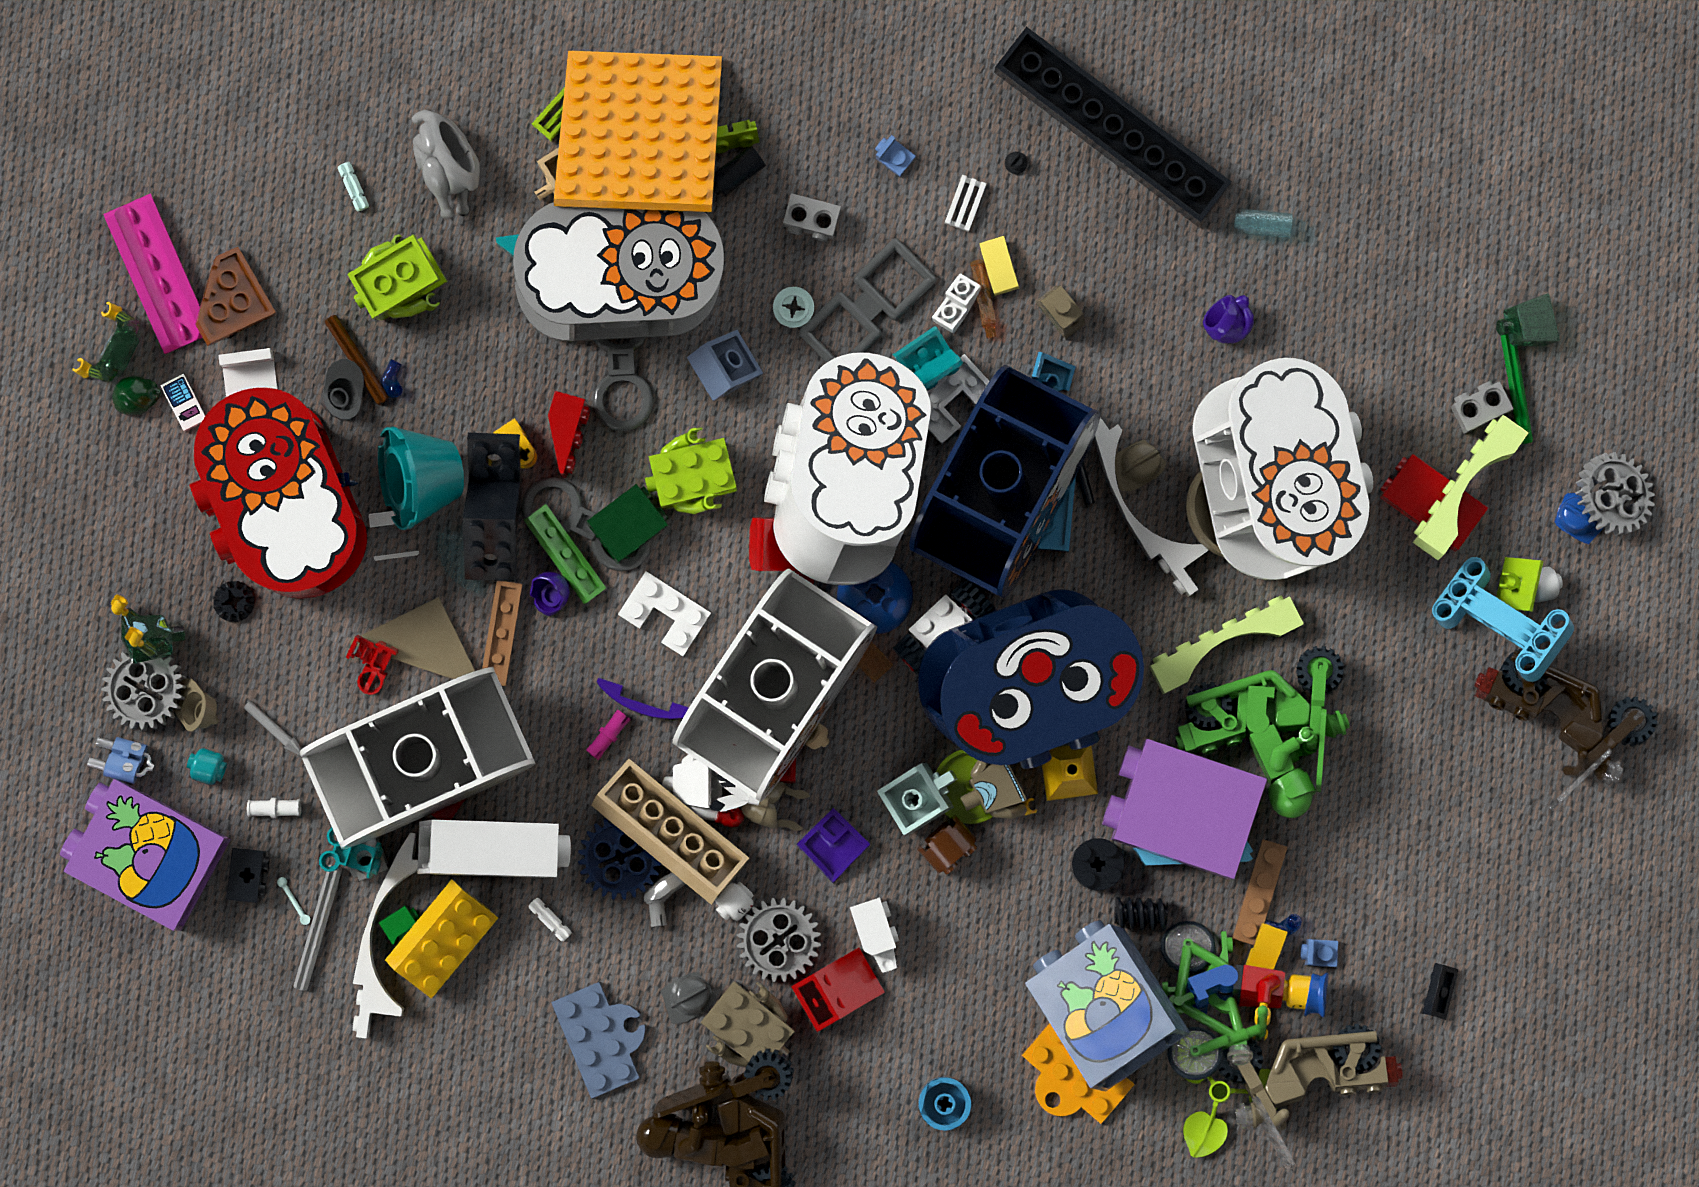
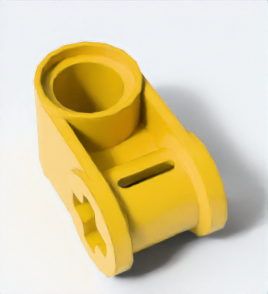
M515 418L493 432L498 434H520V452L524 450L528 453L527 456L529 458L527 461L521 459V468H530L535 465L537 453Z

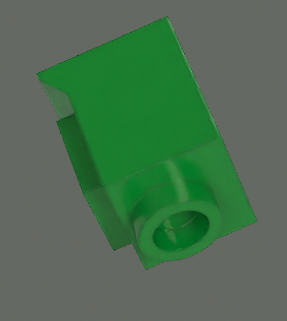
M404 906L380 921L379 924L392 945H395L399 938L400 940L403 939L420 916L414 907L409 909L408 906Z

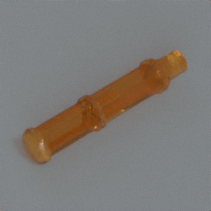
M982 259L972 261L970 266L973 281L981 285L977 296L981 325L985 329L986 338L997 337L995 330L997 322L985 262Z

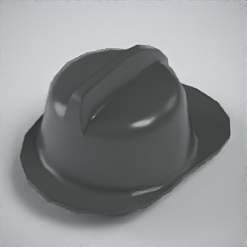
M339 359L328 367L325 375L321 403L324 409L330 413V416L340 420H348L355 417L361 407L364 377L361 368L355 362L349 359Z
M698 972L686 974L666 985L661 990L670 1021L674 1024L687 1022L702 1014L713 1005L716 999L709 984Z

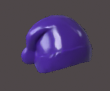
M1227 295L1210 307L1203 319V326L1207 334L1213 340L1226 344L1237 343L1245 339L1254 325V315L1249 308V298L1245 295L1237 298Z

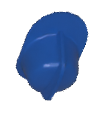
M1567 493L1559 506L1555 523L1562 531L1583 543L1590 544L1603 528L1597 530L1596 521L1588 522L1590 514H1582L1585 505H1578V502L1583 500L1582 496H1578L1576 493Z

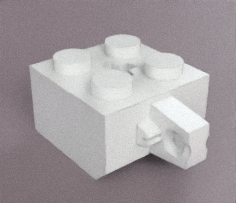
M880 898L850 907L863 950L875 957L882 973L897 968L894 948H896L895 942H898L899 938L895 926L889 927L887 917H890L891 914L887 902L881 903Z

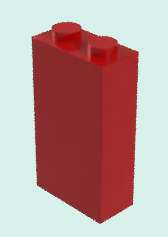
M1411 454L1408 459L1403 456L1395 467L1398 471L1393 480L1388 477L1381 486L1380 490L1383 494L1380 498L1419 525L1422 520L1425 522L1429 520L1431 514L1428 511L1435 501L1441 502L1446 494L1442 491L1450 480L1414 454ZM1465 491L1462 494L1458 507V535L1449 547L1455 552L1460 549L1488 509V507Z

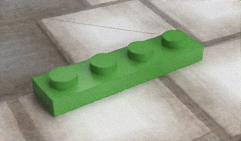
M547 504L524 519L527 526L583 604L589 602L606 589Z

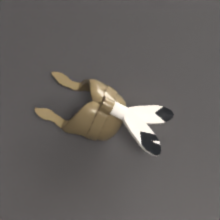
M717 774L719 783L733 795L716 799L710 805L711 810L722 812L742 806L744 816L756 824L771 829L781 826L794 831L803 829L794 821L777 820V811L774 803L779 800L782 793L793 796L796 799L810 797L807 792L793 790L787 787L785 783L778 782L770 794L760 802Z

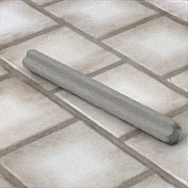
M341 867L334 872L326 871L294 982L295 989L307 991L341 876Z

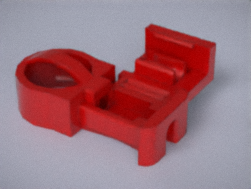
M356 635L346 658L349 659L351 657L354 659V657H358L363 660V664L367 663L358 676L357 683L363 693L373 695L378 693L384 686L388 675L385 670L392 655L396 656L398 654V649L393 646H386V643L383 641H378L375 644L360 635ZM358 642H359L360 645H359V647H358L356 653L353 654V653H354V650H355V648H356V646H357V644H358ZM367 672H372L364 686L363 676ZM377 675L380 679V685L375 690H370L371 684Z

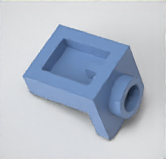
M893 135L888 140L883 138L875 148L877 151L876 159L899 177L916 158L913 153L898 143Z
M1306 939V944L1301 945V960H1305V965L1337 967L1338 941Z

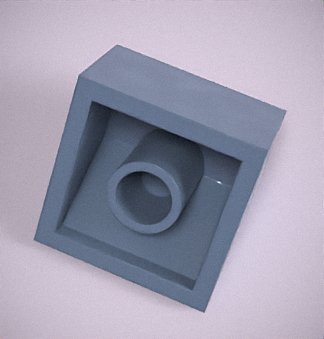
M738 330L703 344L687 357L713 401L732 393L763 374Z

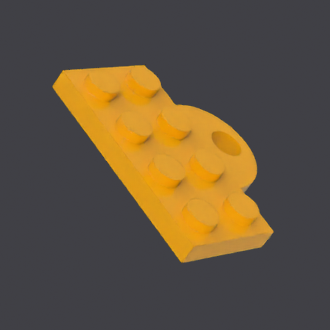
M1050 1023L1021 1055L1041 1072L1035 1084L1036 1099L1040 1106L1052 1115H1071L1082 1107L1102 1124L1135 1085L1126 1077L1106 1092L1090 1088ZM1050 1092H1055L1060 1096V1103L1056 1107H1049L1045 1103V1097Z

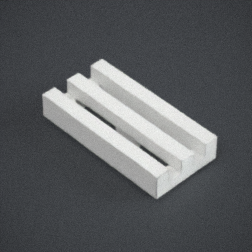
M962 175L945 224L969 232L986 183ZM968 183L970 185L956 222L952 221L964 184ZM974 186L979 187L967 223L963 225L961 222Z

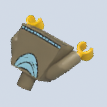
M977 760L971 770L972 779L969 780L973 791L960 797L967 811L981 805L985 813L989 812L994 818L1013 819L1037 812V809L1031 810L1029 808V802L1034 801V799H1026L1009 765H994Z

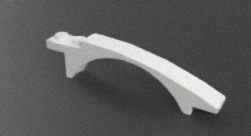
M1100 417L1094 442L1106 481L1124 521L1148 560L1150 561L1158 555L1160 557L1158 564L1166 574L1170 572L1175 578L1173 585L1181 595L1185 593L1189 597L1198 588L1183 568L1205 554L1208 549L1202 544H1182L1162 538L1145 528L1132 515L1121 497L1115 475V454L1122 429L1117 424L1109 430Z
M410 833L398 851L377 893L362 937L353 984L363 985V990H358L356 1005H360L359 1016L355 1015L353 1021V1031H357L356 1037L369 1038L372 1013L394 1016L404 1015V1008L388 993L377 973L372 952V936L378 912L388 895L399 883L418 871V860H414L418 835L416 833Z

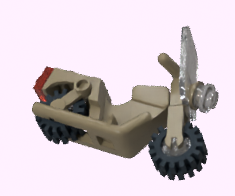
M1354 1024V1026L1348 1025L1345 1029H1341L1338 1035L1285 1040L1280 1046L1265 1089L1258 1077L1263 1064L1261 1047H1258V1043L1250 1038L1247 1040V1049L1245 1048V1050L1248 1052L1246 1054H1232L1234 1051L1232 1047L1223 1050V1059L1218 1068V1073L1227 1082L1232 1081V1084L1237 1085V1083H1241V1085H1244L1249 1096L1252 1098L1250 1105L1240 1103V1109H1235L1237 1125L1242 1124V1129H1247V1126L1257 1128L1261 1124L1289 1173L1294 1170L1295 1163L1278 1131L1286 1129L1285 1120L1289 1117V1111L1281 1109L1276 1114L1275 1108L1303 1100L1308 1085L1318 1077L1325 1078L1332 1091L1341 1092V1095L1344 1096L1354 1095L1357 1093L1356 1090L1367 1089V1093L1382 1092L1383 1088L1397 1087L1398 1079H1403L1401 1063H1396V1056L1381 1057L1376 1069L1369 1073H1364V1071L1372 1069L1378 1061L1381 1051L1380 1039L1376 1031L1369 1030L1368 1026L1364 1025L1362 1027L1359 1024ZM1327 1052H1333L1337 1065L1340 1064L1342 1066L1340 1073Z

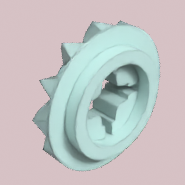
M788 287L780 291L775 297L773 312L780 324L789 328L802 327L811 319L814 313V302L806 290L799 287ZM794 297H797V306L805 310L796 311L793 318H791L790 309L782 305H791Z

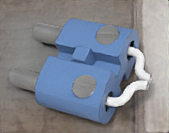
M98 737L96 746L110 749L112 752L109 754L106 762L89 758L87 765L103 770V776L135 784L137 777L144 776L147 771H152L154 768V764H151L150 755L146 753L148 745L119 737L115 741ZM146 757L147 765L149 767H146L141 773H139L140 767H142L144 759Z

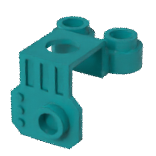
M331 827L328 830L327 840L334 848L333 851H325L321 854L319 865L323 870L334 872L341 865L367 872L366 878L369 879L372 878L373 874H378L383 852L381 843L377 842L375 847L358 844L350 848L341 849L339 842L334 839L335 833L333 828ZM363 850L369 851L372 856L370 864L362 866L357 862V855ZM329 857H334L336 861L332 867L327 865Z

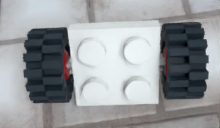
M964 579L951 592L961 607L945 594L908 629L921 645L909 634H906L892 648L917 676L924 652L938 635L951 628L972 621L968 616L969 614L973 619H977L997 611L982 592L969 580Z

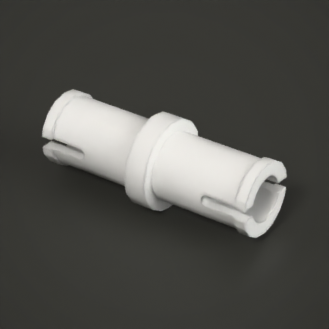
M271 798L270 800H248L247 802L248 817L270 816L271 818H278V816H300L301 814L300 799L278 800L277 798Z

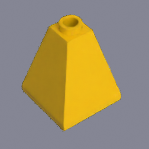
M1062 746L1049 750L1052 759L1042 765L1047 801L1098 794L1092 746L1077 750L1070 749V746ZM1069 765H1073L1076 768L1077 772L1071 775L1067 772Z

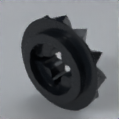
M228 581L217 588L213 596V605L219 617L229 622H239L246 619L253 611L255 604L252 590L246 584L239 581ZM229 591L235 597H244V599L237 602V612L232 605H223L226 601L230 600Z

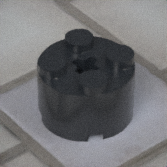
M1102 838L1090 839L1075 849L1070 863L1071 872L1074 879L1084 888L1093 891L1105 890L1120 880L1124 870L1123 855L1119 848L1109 840ZM1094 857H1098L1099 861L1104 862V866L1100 867V872H1097L1096 868H1091L1090 863H1093L1095 860Z

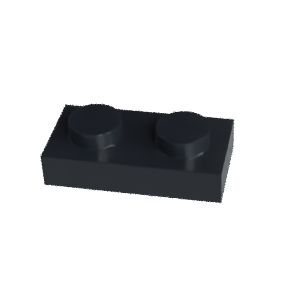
M1435 963L1427 997L1424 1001L1423 1014L1446 1020L1459 969Z

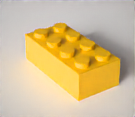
M451 879L385 961L394 971L432 999L496 922L498 917Z

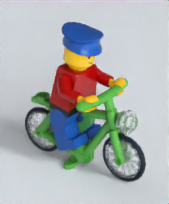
M1182 921L1173 924L1164 933L1160 949L1165 962L1171 968L1179 971L1176 987H1168V982H1162V989L1167 997L1172 995L1169 1000L1179 1015L1186 1014L1222 1036L1217 1038L1207 1029L1189 1027L1190 1034L1167 1050L1168 1061L1172 1069L1181 1077L1189 1080L1205 1079L1218 1070L1223 1059V1050L1229 1048L1227 1059L1232 1061L1234 1065L1248 1064V1061L1253 1059V1052L1250 1051L1247 1040L1251 1037L1257 1041L1263 1039L1265 1041L1267 1039V1025H1269L1271 1017L1270 1009L1281 1008L1282 1001H1286L1289 1008L1305 1010L1304 1016L1318 1013L1321 1017L1325 1016L1329 973H1325L1322 976L1316 974L1311 976L1292 974L1289 980H1285V972L1238 964L1234 968L1228 962V953H1233L1232 937H1227L1226 931H1221L1222 952L1218 957L1215 955V940L1205 926L1194 921ZM1206 966L1209 967L1206 972L1188 978L1189 973L1198 972ZM1208 1004L1221 1013L1229 1014L1233 1029L1207 1015ZM1237 1005L1256 1007L1254 1018L1256 1025L1243 1028Z

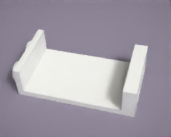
M270 348L219 355V363L223 368L226 397L250 388L266 387L277 389L273 351Z

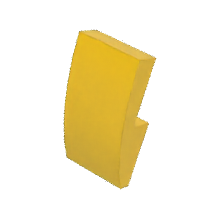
M1261 923L1246 965L1274 969L1288 932Z

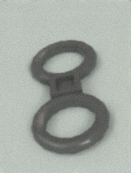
M636 337L624 344H614L606 339L594 340L599 348L608 353L609 374L600 380L595 388L592 404L595 415L601 423L612 430L625 432L637 429L647 421L652 412L654 397L651 387L643 377L635 373L634 351L643 345L647 337ZM620 381L631 382L636 385L642 392L644 399L639 414L626 421L615 420L610 417L603 406V397L608 387Z
M558 477L541 478L531 484L525 492L521 504L523 519L532 514L533 499L538 492L551 487L559 488L566 492L572 502V511L568 520L562 524V527L567 533L572 531L591 540L594 555L608 569L616 571L632 570L641 565L650 554L653 543L652 539L643 545L634 557L629 560H623L617 565L614 559L604 552L601 542L586 524L587 520L596 513L583 508L582 499L576 487L565 479Z

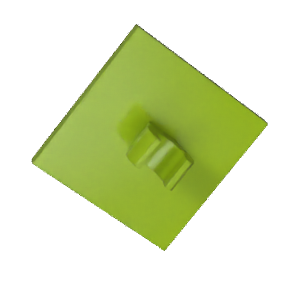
M1505 557L1496 598L1515 610L1532 612L1544 561Z

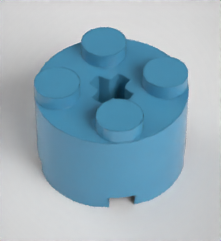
M938 1077L929 1081L922 1088L918 1099V1107L922 1118L927 1124L935 1129L946 1131L957 1128L968 1118L971 1110V1099L962 1083L950 1077ZM944 1096H947L948 1101L952 1105L951 1107H946L945 1111H942L941 1106L937 1102L938 1100H943Z

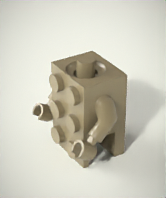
M734 981L700 1022L716 1035L713 1036L717 1041L716 1046L709 1047L706 1045V1048L728 1063L745 1068L751 1057L756 1055L758 1051L763 1053L765 1049H770V1052H774L776 1049L779 1050L778 1054L780 1056L783 1053L787 1056L790 1050L784 1044L795 1030L786 1023L788 1015L780 1000L771 994L760 982L756 983L760 987V991L754 994L751 991L748 993Z

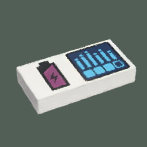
M184 374L160 385L184 432L201 424L205 414Z

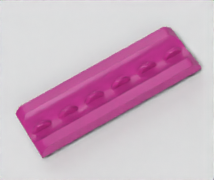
M151 193L103 214L164 354L203 338L195 325L200 304Z

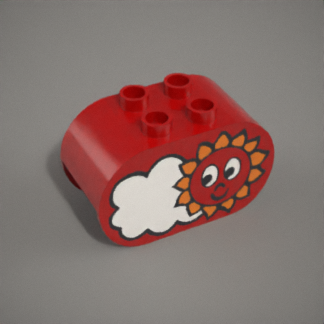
M266 387L241 390L225 397L213 406L202 420L194 442V463L200 480L189 484L201 513L206 511L209 517L216 515L221 528L209 533L221 561L226 560L229 565L236 563L239 569L252 581L286 597L313 598L327 594L341 586L355 573L363 560L367 547V531L320 419L295 396L282 390Z

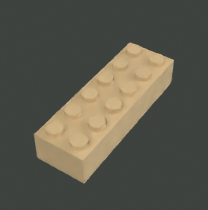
M630 759L624 763L601 789L591 804L592 807L711 905L749 860L747 855Z

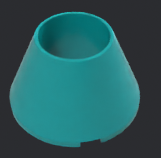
M386 427L383 429L380 437H384L383 445L378 446L377 455L381 491L385 505L391 506L395 516H391L394 524L401 530H408L462 495L464 489L462 460L457 447L451 441L397 427Z

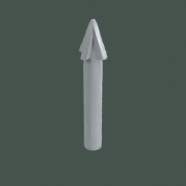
M249 701L244 706V709L285 745V749L301 756L299 752L302 749L294 737L291 738L252 701Z

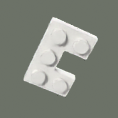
M965 354L960 357L963 364L955 374L943 377L934 388L927 390L931 404L928 430L941 444L961 428V425L949 414L945 407L962 391L976 405L989 383V380Z
M647 571L618 613L620 617L639 629L653 608L673 619L675 622L661 643L681 656L685 655L711 615V612Z

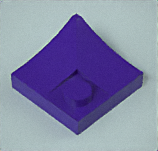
M834 808L797 843V847L832 883L870 846V843Z

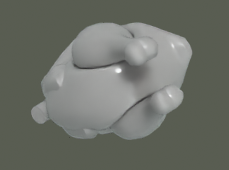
M429 110L419 111L412 117V121L416 125L421 124L423 121L424 123L420 126L419 134L413 139V151L419 170H422L425 184L436 197L441 209L440 215L442 218L450 219L454 216V212L448 202V194H457L458 204L456 213L466 215L469 213V206L467 204L468 190L474 191L479 185L480 163L478 157L468 143L464 133L453 121L436 112Z

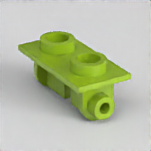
M750 120L732 123L733 132H728L727 125L719 126L717 129L716 153H724L729 149L738 147L747 148L753 144L760 143L755 121L750 122Z

